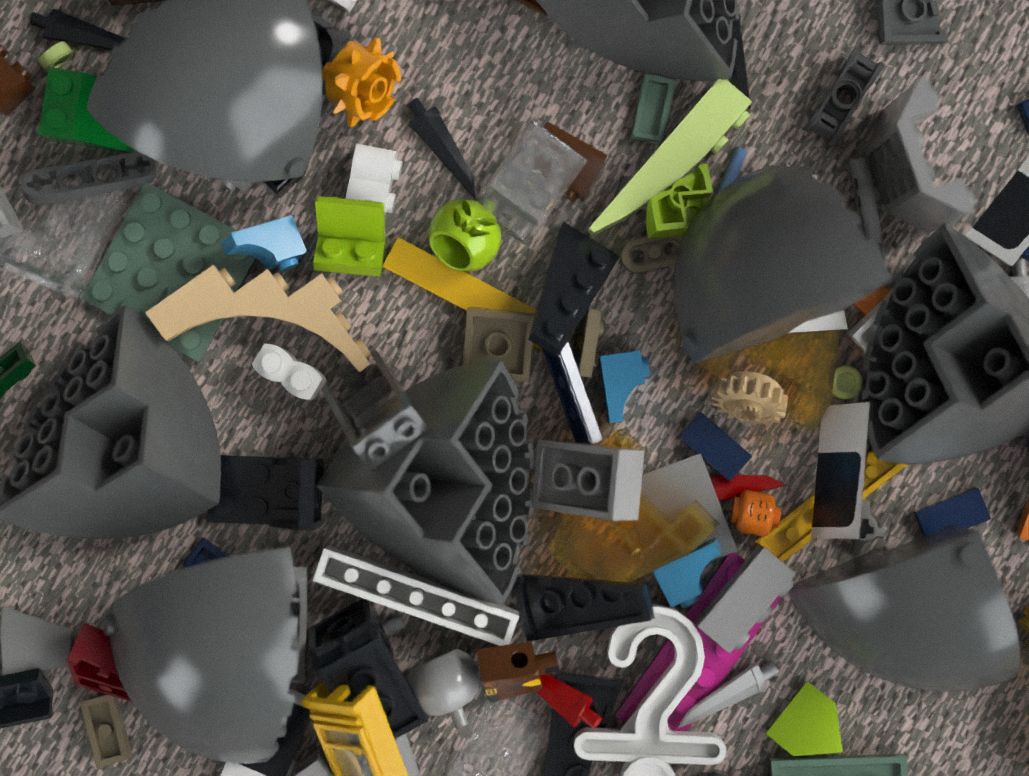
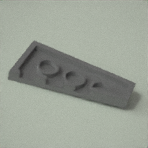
M877 0L880 45L944 44L948 41L945 29L941 30L937 15L940 12L936 0Z

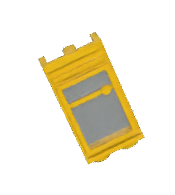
M320 681L301 700L303 707L310 710L311 714L309 716L314 720V728L334 776H408L374 686H368L353 702H345L344 700L351 693L348 685H341L330 694L323 681Z

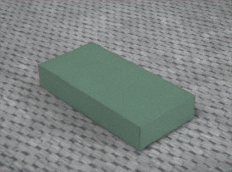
M643 73L630 135L631 140L661 146L664 141L676 79Z

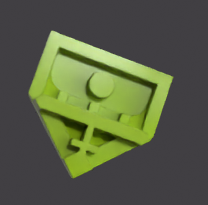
M807 681L766 734L792 756L843 753L836 703Z

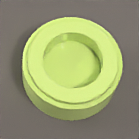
M59 42L45 51L38 59V62L48 72L49 67L59 68L71 59L73 51L66 42Z
M851 366L838 367L828 377L829 391L839 399L854 398L860 393L863 386L861 374Z

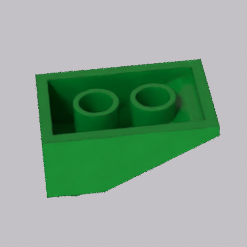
M49 67L38 130L39 135L52 142L123 153L139 152L107 131L86 109L91 90L97 78L96 75Z

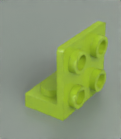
M317 196L315 209L318 239L313 260L314 271L381 277L386 247L384 203L371 200Z

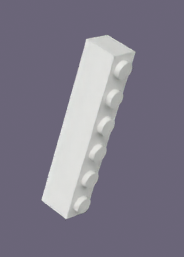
M331 545L323 549L313 581L499 646L510 644L519 618V610L473 598L435 581Z

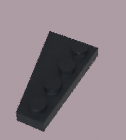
M563 222L557 235V242L551 256L550 267L544 281L543 292L537 306L528 340L558 357L620 256Z
M518 573L513 585L527 642L646 622L655 618L647 584Z
M556 672V679L593 698L589 709L601 717V721L596 728H606L618 693H620L623 686V679ZM554 708L551 709L543 776H588L593 760H585L577 755L574 748V737L580 729L590 726L581 720L577 727L574 728Z

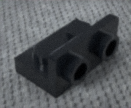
M39 668L0 676V728L51 718L53 688Z

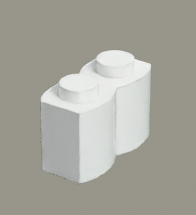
M356 144L345 199L383 202L385 218L386 213L392 214L396 194L391 193L393 180L399 181L402 170V161L397 160V152Z
M264 344L252 363L254 369L261 376L268 380L282 383L289 393L301 399L315 400L327 381L323 373L317 368L303 362H298L289 351L272 344Z

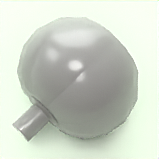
M456 648L411 668L407 682L425 714L428 716H441L450 713L454 725L458 729L468 724L462 707L471 702L479 693L481 674L479 666L470 654Z

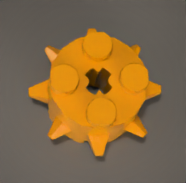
M374 37L368 46H364L356 41H349L334 60L324 66L322 71V80L326 82V97L332 105L336 106L333 114L336 115L343 110L346 111L349 127H354L360 119L370 118L373 121L378 120L386 114L395 101L391 94L395 81L401 82L400 67L396 60L392 59L395 54L393 51L386 55L382 54L381 40L378 37Z

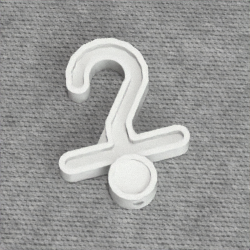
M653 604L652 608L655 618L651 621L614 627L611 631L607 648L608 657L612 664L621 668L627 667L635 660L637 647L640 642L649 635L659 634L666 636L674 644L675 654L671 664L643 697L636 710L621 729H593L592 727L580 729L574 737L575 752L582 759L624 761L620 776H676L670 763L716 765L726 757V746L716 733L671 731L668 727L667 719L701 676L705 659L702 638L695 626L687 617L671 607Z

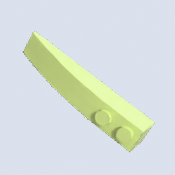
M718 79L589 227L588 233L594 236L627 219L646 207L650 198L664 191L680 178L685 177L710 151L716 155L729 140L724 136L732 126L738 130L751 115L746 110L752 101L727 79Z

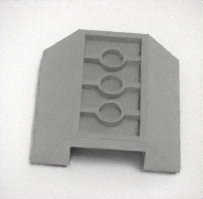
M923 76L917 79L884 109L864 151L866 157H870L871 171L886 213L924 232L931 233L944 223L949 225L974 213L972 207L974 206V196L968 185L965 186L962 178L937 187L934 186L935 172L932 164L929 161H925L921 149L923 147V137L916 126L938 110L939 97L935 86L929 84L927 76Z

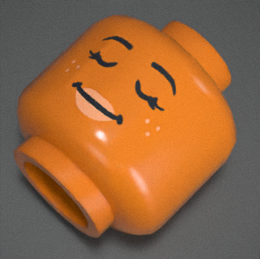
M744 490L739 497L734 496L730 523H734L735 529L740 533L766 537L772 527L778 528L781 519V508L775 507L776 502L773 495Z

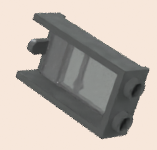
M376 349L371 352V355L382 373L368 383L358 370H351L347 378L356 392L343 402L338 400L327 385L321 388L352 448L371 471L429 429L395 374Z

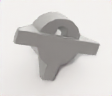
M862 500L859 539H851L853 543L850 555L859 556L864 544L871 542L876 536L884 537L886 529L878 528L876 520L870 516V501Z

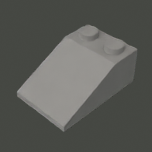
M538 439L532 507L612 521L638 520L644 450Z

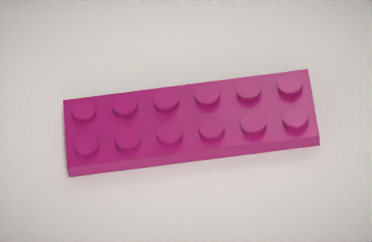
M736 553L725 556L704 586L702 594L698 595L700 600L692 604L684 614L693 623L702 638L705 659L701 676L667 719L668 727L671 731H688L693 723L678 728L688 710L719 687L764 623V621L761 624L756 622L748 631L750 637L745 645L738 651L734 648L730 654L694 623L746 561ZM779 596L770 605L772 610L781 599ZM670 639L665 641L615 712V717L625 723L643 697L673 661L675 650L674 644Z

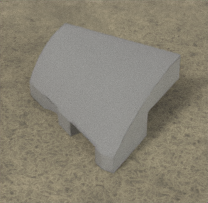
M10 606L2 608L1 657L3 675L38 668L40 670L69 667L67 659L75 643L74 629L47 622L46 619L14 610L15 608Z

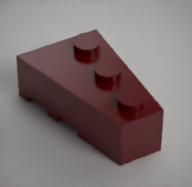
M84 622L67 659L74 685L131 701L114 664L110 637L105 636L103 630Z

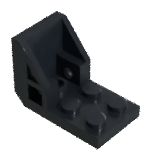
M220 455L219 504L207 510V522L269 524L271 527L313 531L321 527L322 491L316 485L323 476L324 459Z
M363 598L309 627L310 657L330 694L337 687L348 685L351 693L344 701L353 702L368 686H374L394 739L428 722L427 714L420 707L410 685L395 662L393 648L371 601Z

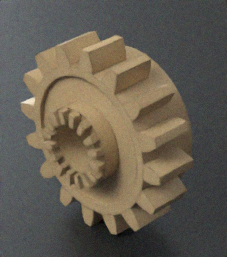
M749 371L732 372L725 378H720L719 383L714 385L711 398L713 399L712 406L717 407V412L727 413L726 417L729 419L736 417L740 423L745 422V420L748 423L750 421L753 425H757V422H762L765 425H770V421L779 423L780 418L785 417L788 404V395L783 394V389L778 382L766 375Z

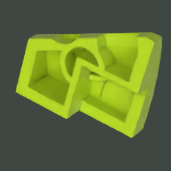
M707 163L701 164L694 171L680 178L670 187L648 200L646 210L648 239L685 235L693 218L709 201L708 197L713 193Z

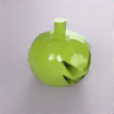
M457 199L446 202L436 210L428 228L431 249L442 263L456 271H477L493 261L502 244L501 228L497 223L496 217L492 214L495 210L493 204L485 201L481 205L474 200Z

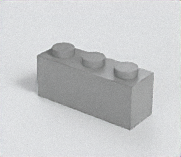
M758 545L694 623L729 654L734 648L738 651L748 641L750 637L748 631L756 622L761 624L772 611L770 605L778 596L780 598L784 597L794 585L792 579L796 573L765 547Z

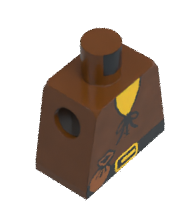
M532 642L477 649L481 680L490 702L540 690L542 688L540 675L559 672L556 651L536 655Z

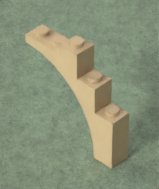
M212 265L145 312L165 341H170L194 327L218 319L240 316L274 318L297 324L321 336L341 351L359 372L370 365L367 360L371 356L370 351L361 339L354 342L347 331L352 327L341 311L334 314L331 310L342 302L338 295L343 293L342 289L332 276L325 279L322 273L288 297L285 291L290 287L279 272L272 275L267 269L234 292L231 287L236 285V282L224 267L219 271L215 265Z

